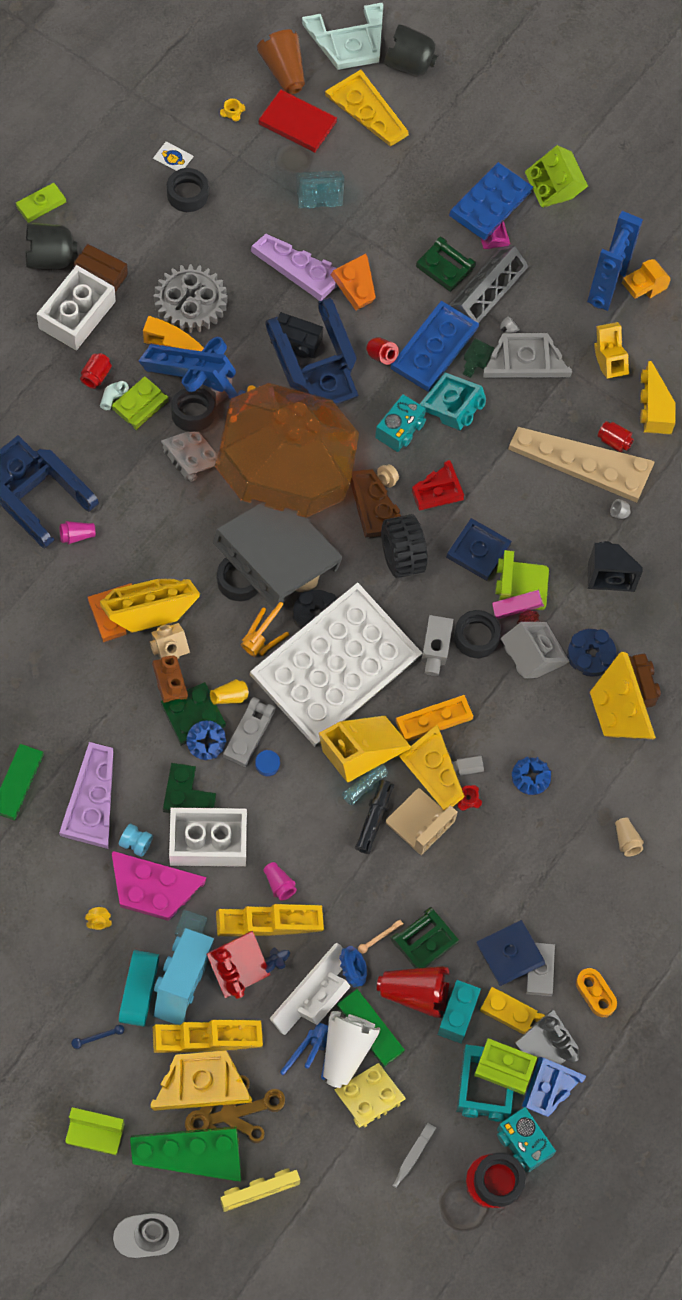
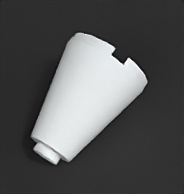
M332 1011L329 1016L323 1077L327 1079V1084L341 1088L342 1085H348L379 1035L380 1028H374L375 1024L360 1017L349 1014L348 1017L342 1018L340 1017L341 1012Z

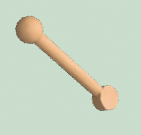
M398 920L368 943L360 944L358 951L361 954L366 953L369 947L403 926V922Z

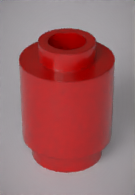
M381 337L371 339L366 347L370 358L386 365L392 364L397 359L399 353L395 343Z
M102 353L92 354L81 371V382L93 389L101 385L112 367L110 359Z
M606 421L598 433L601 442L620 453L623 450L627 451L634 441L632 432L615 422L610 423Z

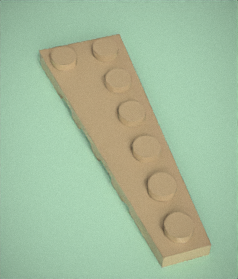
M521 427L517 428L508 449L636 503L655 463L652 460Z

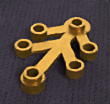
M240 1075L242 1080L246 1081V1088L248 1090L250 1086L249 1079L244 1075ZM271 1089L265 1094L263 1099L236 1106V1104L223 1105L221 1111L213 1114L210 1113L214 1106L201 1107L200 1110L192 1111L186 1117L185 1127L187 1131L217 1128L213 1125L224 1122L231 1127L237 1126V1130L248 1135L251 1142L260 1143L264 1139L265 1133L263 1128L253 1126L239 1117L266 1109L271 1112H278L284 1107L285 1096L282 1091ZM271 1098H277L279 1104L272 1106L269 1101ZM196 1120L203 1122V1126L199 1129L193 1126ZM255 1130L260 1131L262 1134L258 1139L253 1138L251 1135Z

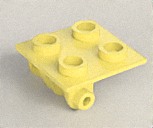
M379 1063L351 1079L348 1085H342L341 1088L334 1089L354 1116V1122L358 1128L362 1126L364 1128L367 1127V1124L372 1122L374 1118L380 1119V1114L386 1115L387 1111L396 1106H401L400 1103L405 1100L404 1095Z

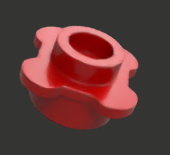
M476 785L464 786L462 791L465 797L459 801L458 808L462 811L471 807L479 808L482 804V801L479 799V788Z

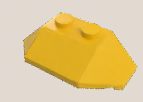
M154 579L113 589L105 599L100 601V606L110 620L133 633L178 621L200 597V593L190 579H183L182 581L176 579Z

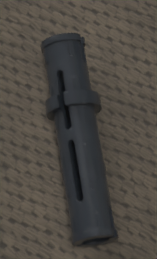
M379 780L373 800L370 799V809L355 849L361 853L370 854L384 812H387L389 808L388 801L394 784L387 780Z

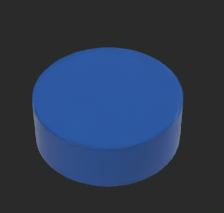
M271 750L260 752L255 760L256 770L263 776L276 774L280 768L279 756Z

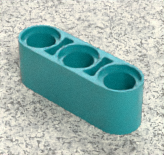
M139 950L133 951L119 1013L120 1023L145 1027L160 954Z

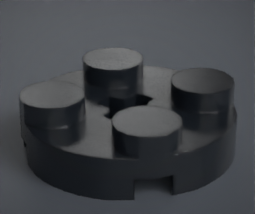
M324 590L302 592L294 604V623L302 629L315 618V615L310 613L311 611L320 609L323 612L337 600L335 594Z

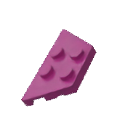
M115 851L112 852L120 907L169 921L177 913V910L191 899V896L206 883V877Z

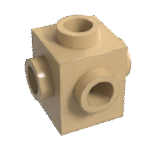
M179 623L162 625L156 631L151 632L153 641H150V646L153 654H158L160 659L172 655L178 659L180 656L190 653L184 630Z

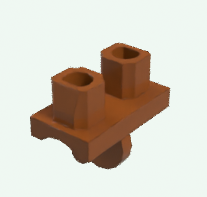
M172 655L162 657L159 660H153L152 665L163 703L175 699H187L188 694L177 657Z

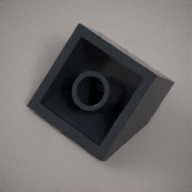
M609 541L594 543L588 561V589L635 592L643 572V567L619 544H612Z

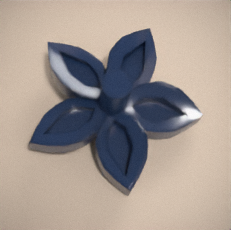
M274 947L270 951L271 956L264 958L267 965L266 972H271L275 967L277 969L285 968L284 961L290 955L289 950L279 952Z

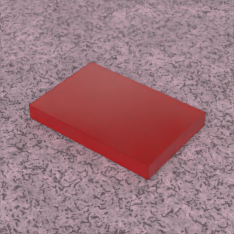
M281 89L259 118V125L314 153L337 122V117Z

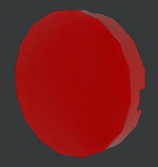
M488 1155L481 1156L472 1163L467 1171V1192L472 1200L481 1207L501 1208L490 1206L482 1201L476 1193L474 1186L475 1171L480 1162ZM496 1164L492 1165L485 1172L484 1183L489 1192L502 1196L513 1190L515 1176L509 1167Z

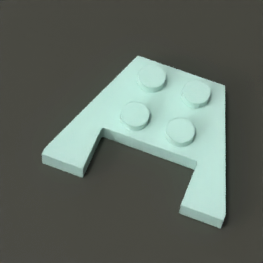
M383 3L364 6V14L368 24L326 31L321 14L302 17V25L337 70L379 62Z

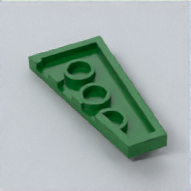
M237 1126L131 1135L130 1137L132 1164L239 1182L242 1180Z

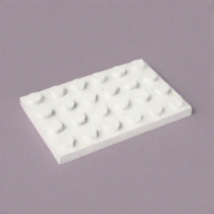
M356 583L251 670L250 676L315 747L320 742L319 732L348 719L422 655V652L362 586Z

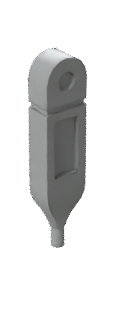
M427 1123L404 1160L398 1176L392 1185L393 1187L397 1188L402 1179L408 1175L435 1132L436 1127L430 1123Z

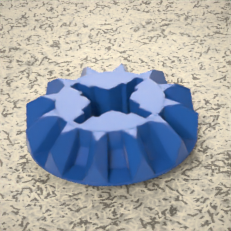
M213 721L196 723L187 735L189 751L196 758L203 760L216 758L224 751V746L227 742L225 731ZM208 730L209 737L216 740V742L209 743L206 750L205 744L197 740L204 739Z
M527 756L522 760H518L514 766L512 781L521 792L536 795L548 788L551 782V771L547 766V762L539 760L538 757L529 758ZM529 767L532 769L533 773L539 774L536 775L534 783L533 780H531V777L524 776L528 774Z
M348 946L342 949L339 956L341 961L340 967L343 970L342 975L346 976L348 984H351L353 987L363 986L367 977L366 962L362 954L355 947Z

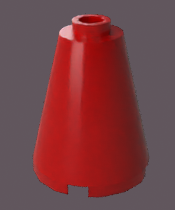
M438 966L385 971L383 976L378 977L377 991L385 999L434 1018H442L443 1016L439 1011H445L449 982L444 981L445 975H449L448 967Z

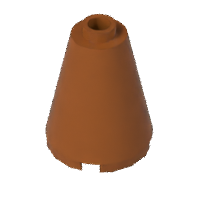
M291 29L274 32L269 35V40L265 42L262 39L258 43V53L285 92L290 94L299 93L305 85L298 33L296 31L293 33Z

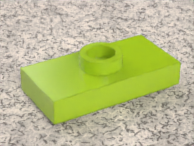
M52 183L16 202V207L29 223L65 204L66 198L56 184Z

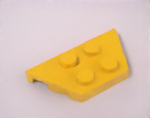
M621 652L590 691L603 735L613 738L624 737L653 740L656 737L628 653Z
M226 1050L175 1055L170 1065V1071L165 1075L161 1083L162 1089L156 1100L153 1099L151 1102V1108L157 1111L252 1103V1098Z

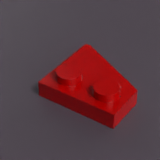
M451 460L446 461L444 467L439 471L431 472L425 480L419 481L412 487V494L419 511L464 500V493Z

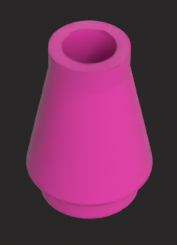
M65 521L64 524L59 526L61 542H67L68 545L96 536L94 523Z
M276 862L268 864L263 869L274 897H278L280 901H283L295 894L297 890L295 881Z

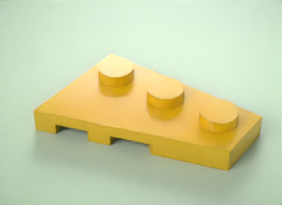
M437 725L415 742L409 750L399 755L401 760L444 811L450 805L453 807L465 797Z

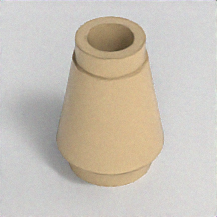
M629 818L617 820L615 826L620 851L624 852V855L627 857L642 852L644 842Z

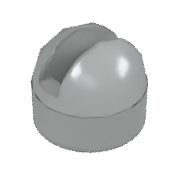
M509 316L501 322L500 330L507 329L504 333H516L520 330Z
M616 499L611 505V516L618 519L627 518L631 513L630 505L626 501Z

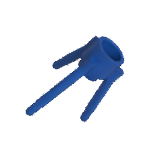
M319 1023L314 1030H309L305 1040L280 1071L281 1075L287 1072L309 1043L313 1048L305 1063V1068L310 1067L317 1051H323L326 1048L327 1025ZM323 1064V1068H322L323 1070H322L321 1079H322V1080H325L326 1078L323 1077V1072H324V1064Z

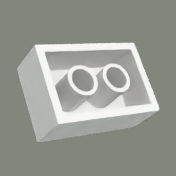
M76 265L37 313L39 329L77 351L116 302L114 286Z
M171 808L170 866H246L247 809Z

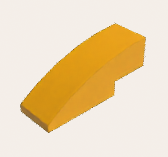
M148 316L143 329L144 343L202 351L204 349L199 342L178 327Z

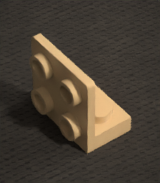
M418 788L386 819V824L415 851L422 855L455 822L458 812L451 805L444 811L424 791Z

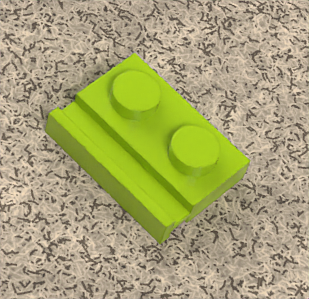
M144 376L112 404V410L137 430L169 402V397L164 395L155 384Z
M488 1038L474 1076L524 1095L537 1057Z

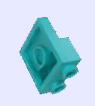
M445 372L420 405L426 408L425 412L440 417L442 424L461 430L464 425L469 426L471 424L473 414L477 409H483L486 397L481 385Z

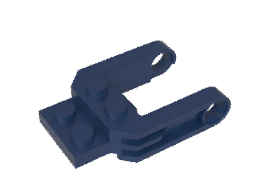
M331 298L318 301V309L337 356L334 355L309 364L303 369H300L287 334L283 333L277 320L278 317L265 321L268 335L289 386L304 394L307 393L315 413L359 396L350 375L357 358Z
M17 435L0 449V506L45 549L55 541L54 537L51 538L49 533L40 524V520L19 499L45 480L47 475H51L86 511L90 512L99 504V501L95 494L51 450L39 449L34 451Z

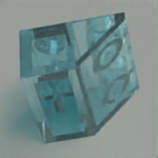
M341 171L297 173L298 208L312 209L315 207L343 206L345 181L343 173Z

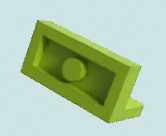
M72 1107L69 1116L70 1125L65 1140L66 1144L116 1155L125 1125L124 1119Z

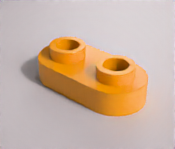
M593 968L582 970L576 979L578 991L595 1015L599 1017L610 1016L617 1007L615 995L597 970ZM585 980H590V981H592L593 986H592V987H587V986L585 985L584 981H585ZM604 1001L607 1004V1008H601L598 1002Z

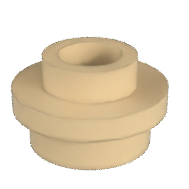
M382 465L377 470L378 478L386 487H393L399 479L398 472L392 465Z

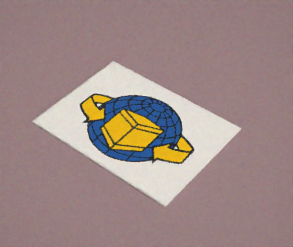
M165 142L153 159L177 171L185 168L194 156Z

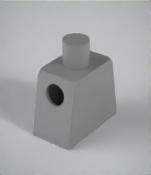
M429 615L421 659L422 662L426 663L425 674L438 676L440 665H445L454 619Z

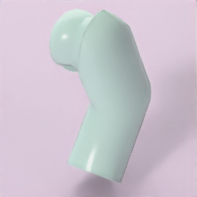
M119 381L107 386L104 390L100 407L104 410H110L113 401L128 391V384L125 381Z

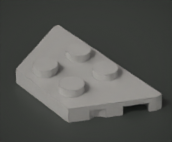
M503 333L487 367L484 369L483 378L571 377L572 369L570 366H566L562 360V354L553 345V340L548 333Z

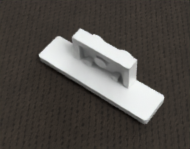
M335 943L270 1017V1020L280 1033L287 1034L300 1017L318 1025L351 987L346 980L337 976L342 970L339 956L343 948L340 944Z

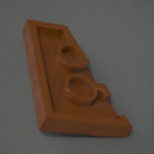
M373 469L351 471L349 480L365 538L381 536L383 520L400 517V509L396 504L392 503L387 495L388 491Z

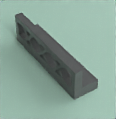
M515 246L501 247L449 306L459 312H463L464 315L479 323L529 267ZM514 258L519 264V268L515 272L511 271V261ZM501 273L505 274L503 286H498V276ZM487 288L492 289L489 301H485V291ZM474 303H478V314L476 316L470 311V307Z

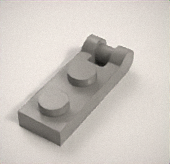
M253 697L224 751L223 757L246 767L276 707L271 704L265 705L260 702V699ZM256 711L263 714L261 720L254 717Z

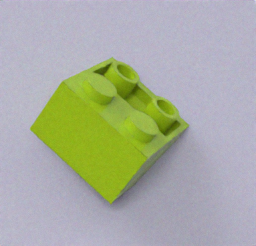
M558 145L525 171L541 207L571 200L588 187L572 151Z

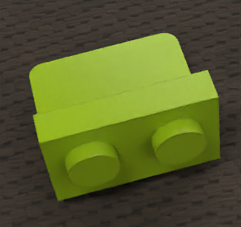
M505 550L503 559H498L497 573H501L500 580L496 581L495 594L499 595L498 601L539 590L544 607L534 610H544L547 604L549 568L545 565L513 562L514 551Z

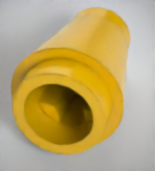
M235 679L211 690L210 698L213 704L242 703L248 698V688L244 681Z

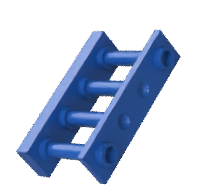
M621 211L609 251L602 249L600 252L587 301L594 307L608 311L618 276L622 275L625 277L628 271L643 219Z

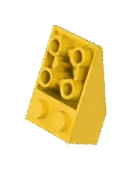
M386 716L340 721L319 732L323 753L347 783L411 748Z

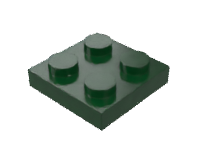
M206 682L188 689L187 699H175L163 703V700L161 701V706L180 746L187 744L188 732L198 722L213 721L221 726V728L226 727V723L217 705L211 701L210 691Z

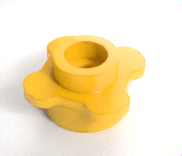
M228 99L224 103V109L220 110V115L228 117L235 122L239 121L241 113L245 111V106L237 99Z
M103 907L92 908L85 915V919L88 920L86 926L95 930L110 927L112 925V921L109 920L111 914Z

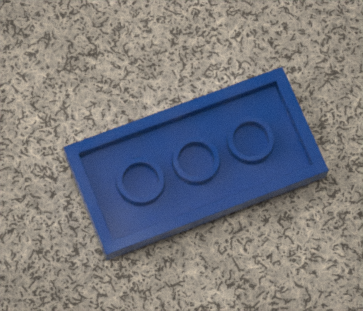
M498 162L451 209L449 216L485 241L531 193L533 186Z
M441 301L400 352L397 359L391 364V370L429 392L476 332L479 323Z

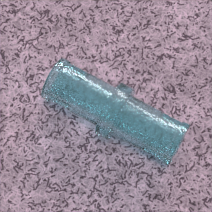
M381 764L364 775L357 777V781L346 791L342 792L344 800L348 804L353 805L366 792L370 793L374 789L373 786L388 775L386 767Z

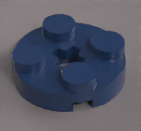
M584 629L572 636L567 649V657L570 665L575 670L577 668L583 672V675L590 677L600 676L605 673L614 661L616 646L605 630ZM593 648L597 653L595 657H591V654H586L585 651Z

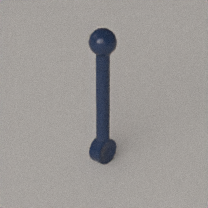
M116 1025L114 1029L81 1040L75 1038L71 1044L74 1049H80L83 1044L113 1034L121 1035L125 1029L122 1025Z

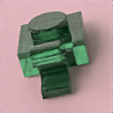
M475 338L464 355V360L467 362L464 366L463 375L471 378L477 367L484 369L495 348Z

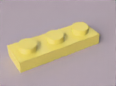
M289 1168L275 1173V1178L267 1181L264 1178H259L250 1182V1187L242 1190L239 1187H234L225 1191V1196L220 1197L223 1211H229L300 1185L297 1170L290 1172Z

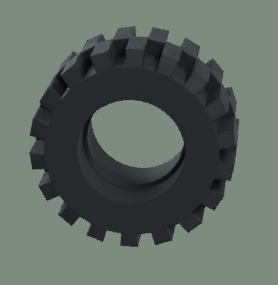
M410 514L383 520L381 528L382 546L387 566L395 578L424 573L428 562L427 547L422 527L415 515Z

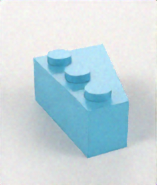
M185 928L182 937H176L172 951H175L173 957H167L163 968L165 975L164 977H158L154 987V991L157 992L154 1017L175 1025H181L185 1022L186 1010L188 1005L193 1002L194 991L198 982L201 981L208 963L206 954L212 951L214 938Z

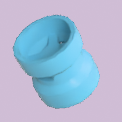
M130 823L120 838L119 846L124 849L131 847L134 854L143 857L152 842L153 835L147 831L139 832L138 827Z

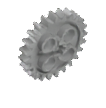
M192 264L189 265L188 270H185L180 265L179 272L172 268V275L164 273V280H158V286L155 287L154 294L155 310H158L159 318L164 317L165 322H171L174 326L178 325L181 330H184L186 327L189 333H192L193 328H197L201 332V326L203 325L210 329V322L217 324V317L223 318V311H226L227 303L226 287H223V280H217L216 273L210 276L209 268L202 272L200 265L196 270H193Z

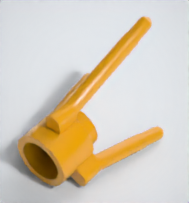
M283 602L278 603L261 627L255 631L266 608L263 607L241 643V647L253 657H256L257 654L263 656L267 650L289 636V632H285L265 645L266 639L261 635L282 608Z

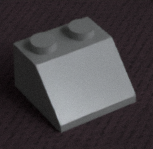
M520 622L501 638L505 645V651L512 657L518 673L523 678H538L570 662L547 622Z

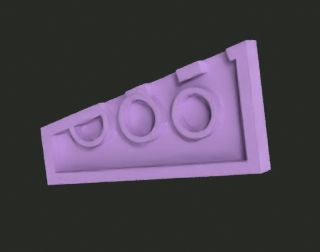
M265 234L252 245L251 252L319 301L323 300L338 286L330 275L337 268L331 266L332 263L323 259L321 262L312 258L311 253L304 250L302 252L294 250L292 245L268 234Z
M89 742L59 832L60 836L108 849L113 748Z

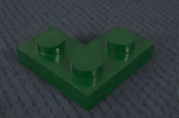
M171 763L163 804L164 813H171V808L215 807L216 793L192 790L196 766Z

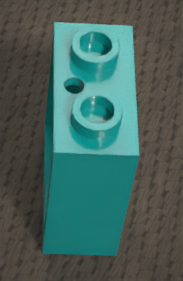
M466 1044L463 1050L456 1112H461L462 1116L468 1118H477L478 1115L488 1116L490 1121L503 1122L504 1119H508L511 1115L512 1090L506 1088L504 1106L466 1101L470 1062L479 1063L484 1047Z

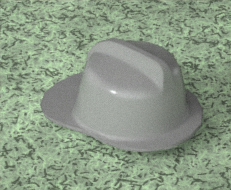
M150 1212L127 1217L118 1223L114 1230L113 1241L115 1248L127 1257L158 1256L167 1254L174 1249L178 1242L179 1231L172 1218L165 1214Z

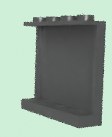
M281 491L219 527L213 540V544L273 608L279 602H283L287 595L330 568L336 572L343 558L339 551L324 538V535L309 522L308 518Z

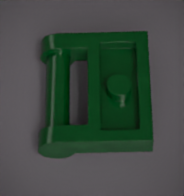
M441 236L416 262V267L449 292L476 265V261L472 258H466L447 244V240ZM442 250L463 267L459 269L438 253Z
M432 907L425 910L422 917L402 932H396L390 937L392 943L404 954L415 969L428 967L459 942V939ZM430 922L435 926L409 946L406 943L409 938Z

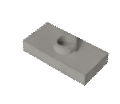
M535 943L545 960V965L527 973L526 994L552 996L555 944Z

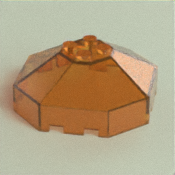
M267 383L231 398L224 421L215 468L241 501L251 503L252 499L265 502V507L284 511V508L298 511V516L307 518L344 500L351 482L359 432L333 400Z

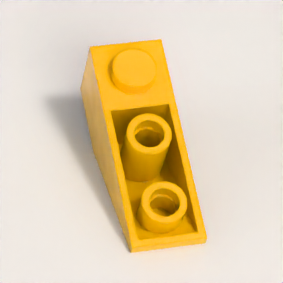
M648 361L646 369L641 371V383H644V389L641 390L640 402L644 403V409L641 410L640 423H644V432L672 434L675 426V401L652 361Z

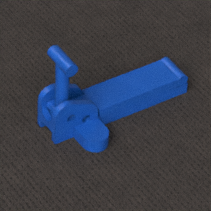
M221 337L211 339L202 351L150 344L139 359L140 364L144 366L147 372L183 377L182 384L189 392L196 391L202 384L219 392L225 391L232 401L228 406V410L232 413H236L247 397V393L243 390L237 393L227 377L233 378L236 370L226 355H223L227 345Z

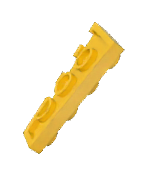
M362 70L357 71L325 91L327 98L390 147L409 136L406 127Z

